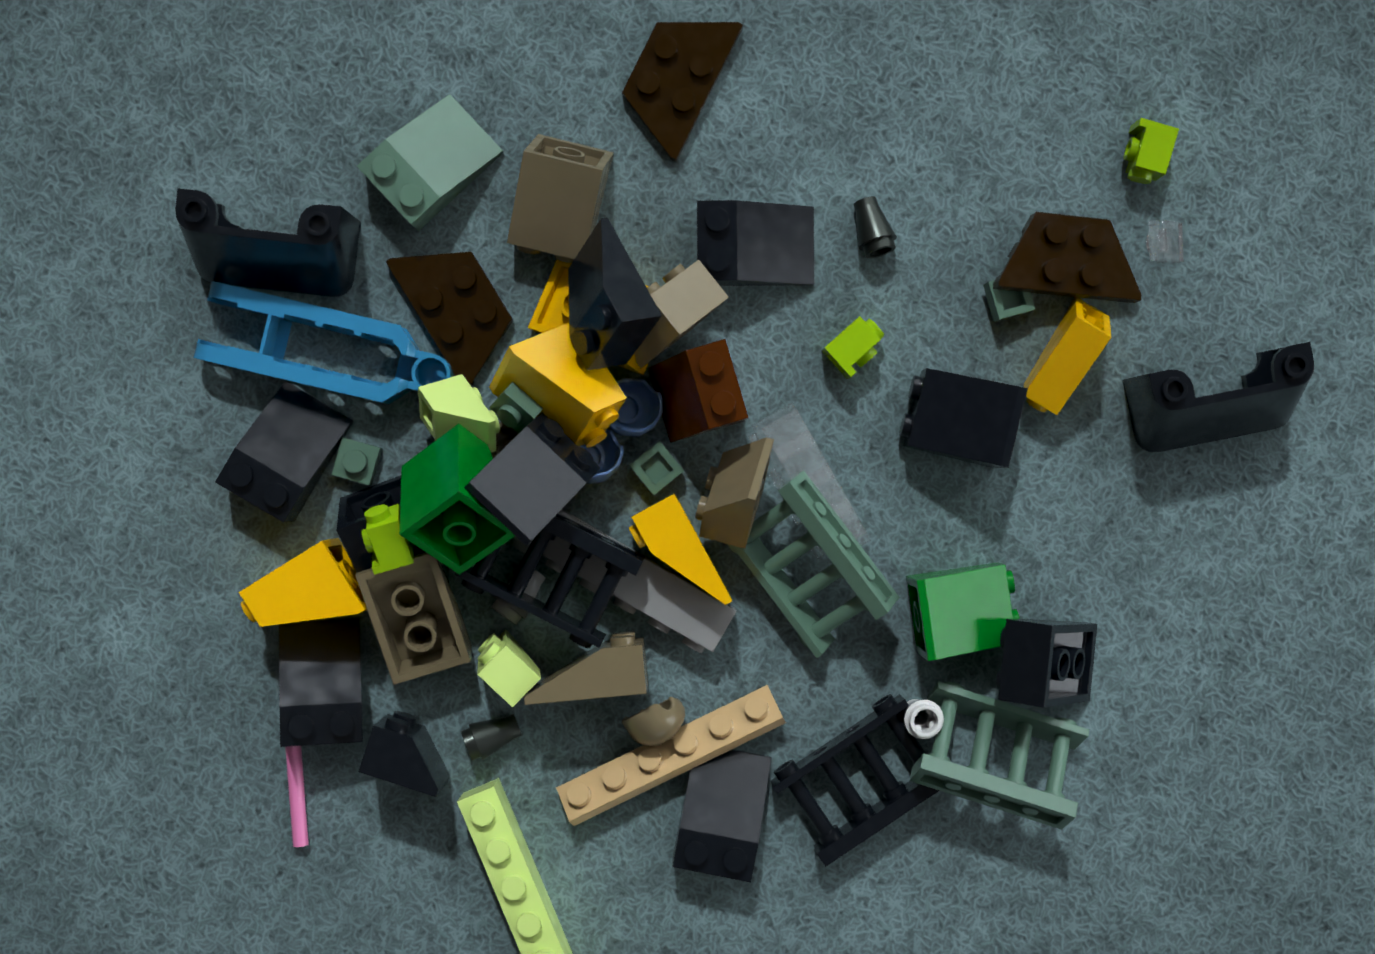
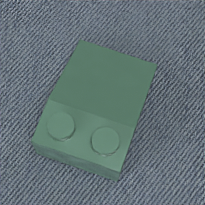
M449 94L386 138L357 167L419 232L503 153V150Z

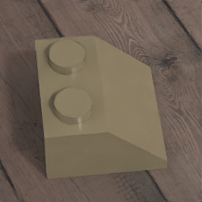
M697 260L686 269L682 264L676 266L662 278L666 283L660 287L657 282H654L647 287L662 316L635 352L636 363L640 368L644 367L682 338L729 298L700 260Z
M766 437L723 452L719 466L710 467L705 489L710 490L708 497H700L695 519L702 520L700 537L746 549L763 493L774 439Z

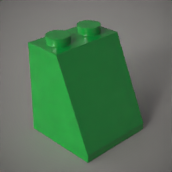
M458 423L402 465L399 535L460 575L515 535L464 488L493 457L488 444Z
M997 562L906 576L916 650L927 661L1000 647V636L1002 629L1006 626V619H1020L1017 609H1012L1010 594L1015 593V583L1012 571L1006 570L1005 564Z

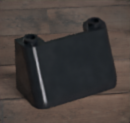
M177 189L176 218L199 275L206 281L239 287L328 297L342 296L352 288L361 222L343 207L318 204L306 208L300 215L297 235L242 229L227 220L225 206L216 204L215 200L207 193L198 190Z
M1306 342L1256 353L1258 360L1256 367L1250 373L1241 376L1243 389L1198 398L1195 397L1191 379L1179 370H1165L1124 379L1123 383L1134 438L1137 444L1148 452H1163L1273 430L1284 426L1289 421L1314 372L1311 343Z

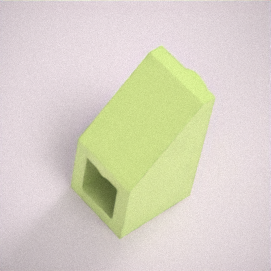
M463 374L418 387L420 418L435 441L459 423L488 444L491 453L496 451V434L500 432L497 415L493 410L489 411L486 408L479 390L476 387L472 388Z
M506 629L499 636L495 633L490 635L478 649L481 654L477 658V675L511 707H514L541 679L538 666Z

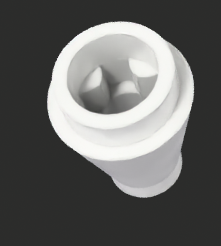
M909 700L907 702L909 706L903 710L904 722L908 732L919 739H929L938 734L944 723L941 708L930 700ZM923 710L922 715L915 719L918 716V712Z

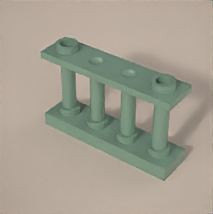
M803 470L778 490L783 497V501L753 522L746 549L729 544L728 546L741 557L798 633L801 643L806 648H809L815 657L818 658L835 640L830 633L832 630L863 610L869 611L877 620L887 614L900 597ZM792 513L797 515L807 528V533L772 556L759 537ZM815 546L821 547L832 564L796 588L783 571V568ZM839 578L845 579L856 593V596L820 619L806 600Z
M937 682L928 694L927 700L933 701L941 707L944 723L939 733L935 735L932 752L930 754L923 753L912 766L909 781L1061 830L1076 818L1078 802L1065 799V796L1062 794L1069 748L1076 749L1089 736L1090 729L1077 726L1076 722L1071 719L1052 718L965 690L962 685L955 682ZM956 712L978 719L970 765L966 767L950 762V759L947 757ZM994 724L1016 731L1008 778L1005 779L990 775L985 769ZM1031 736L1053 743L1046 790L1044 791L1028 787L1024 782Z

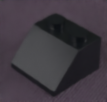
M394 711L393 715L387 714L373 725L358 772L436 797L448 782L450 774L426 727L417 724V717L400 711Z

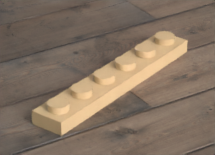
M768 685L681 726L673 738L660 745H642L556 787L569 822L576 826L786 722Z

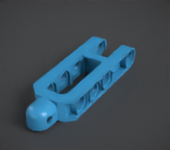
M214 281L211 282L207 301L267 316L259 353L198 339L194 353L195 359L385 404L394 402L412 390L418 391L420 386L453 377V370L448 361L436 354L420 351L408 330L402 328L401 325ZM292 322L397 346L401 354L395 379L388 383H381L284 360Z

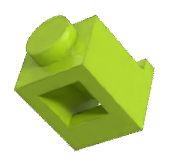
M1140 118L1132 124L1129 133L1136 135V137L1129 139L1123 159L1128 161L1125 173H1128L1127 178L1137 183L1150 184L1151 181H1156L1166 175L1179 128L1145 118Z
M859 316L821 351L843 376L849 379L856 373L852 365L856 362L861 368L878 353L873 346L885 335L873 320L869 318L864 321Z
M383 504L368 509L364 513L367 525L366 529H362V538L367 552H373L372 570L374 575L413 564L414 544L399 535L400 505L396 504L388 507Z

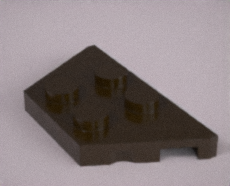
M739 22L656 23L622 91V95L672 161L677 162L743 29V24Z
M1035 212L1030 215L1022 230L1019 242L1014 244L1008 255L1009 260L1001 275L996 277L993 283V289L1126 303L1139 302L1142 296L1110 220Z
M472 252L388 259L386 261L387 265L440 352L451 365L455 376L463 374L472 387L486 361L488 362L496 349L497 343L513 322L512 316Z

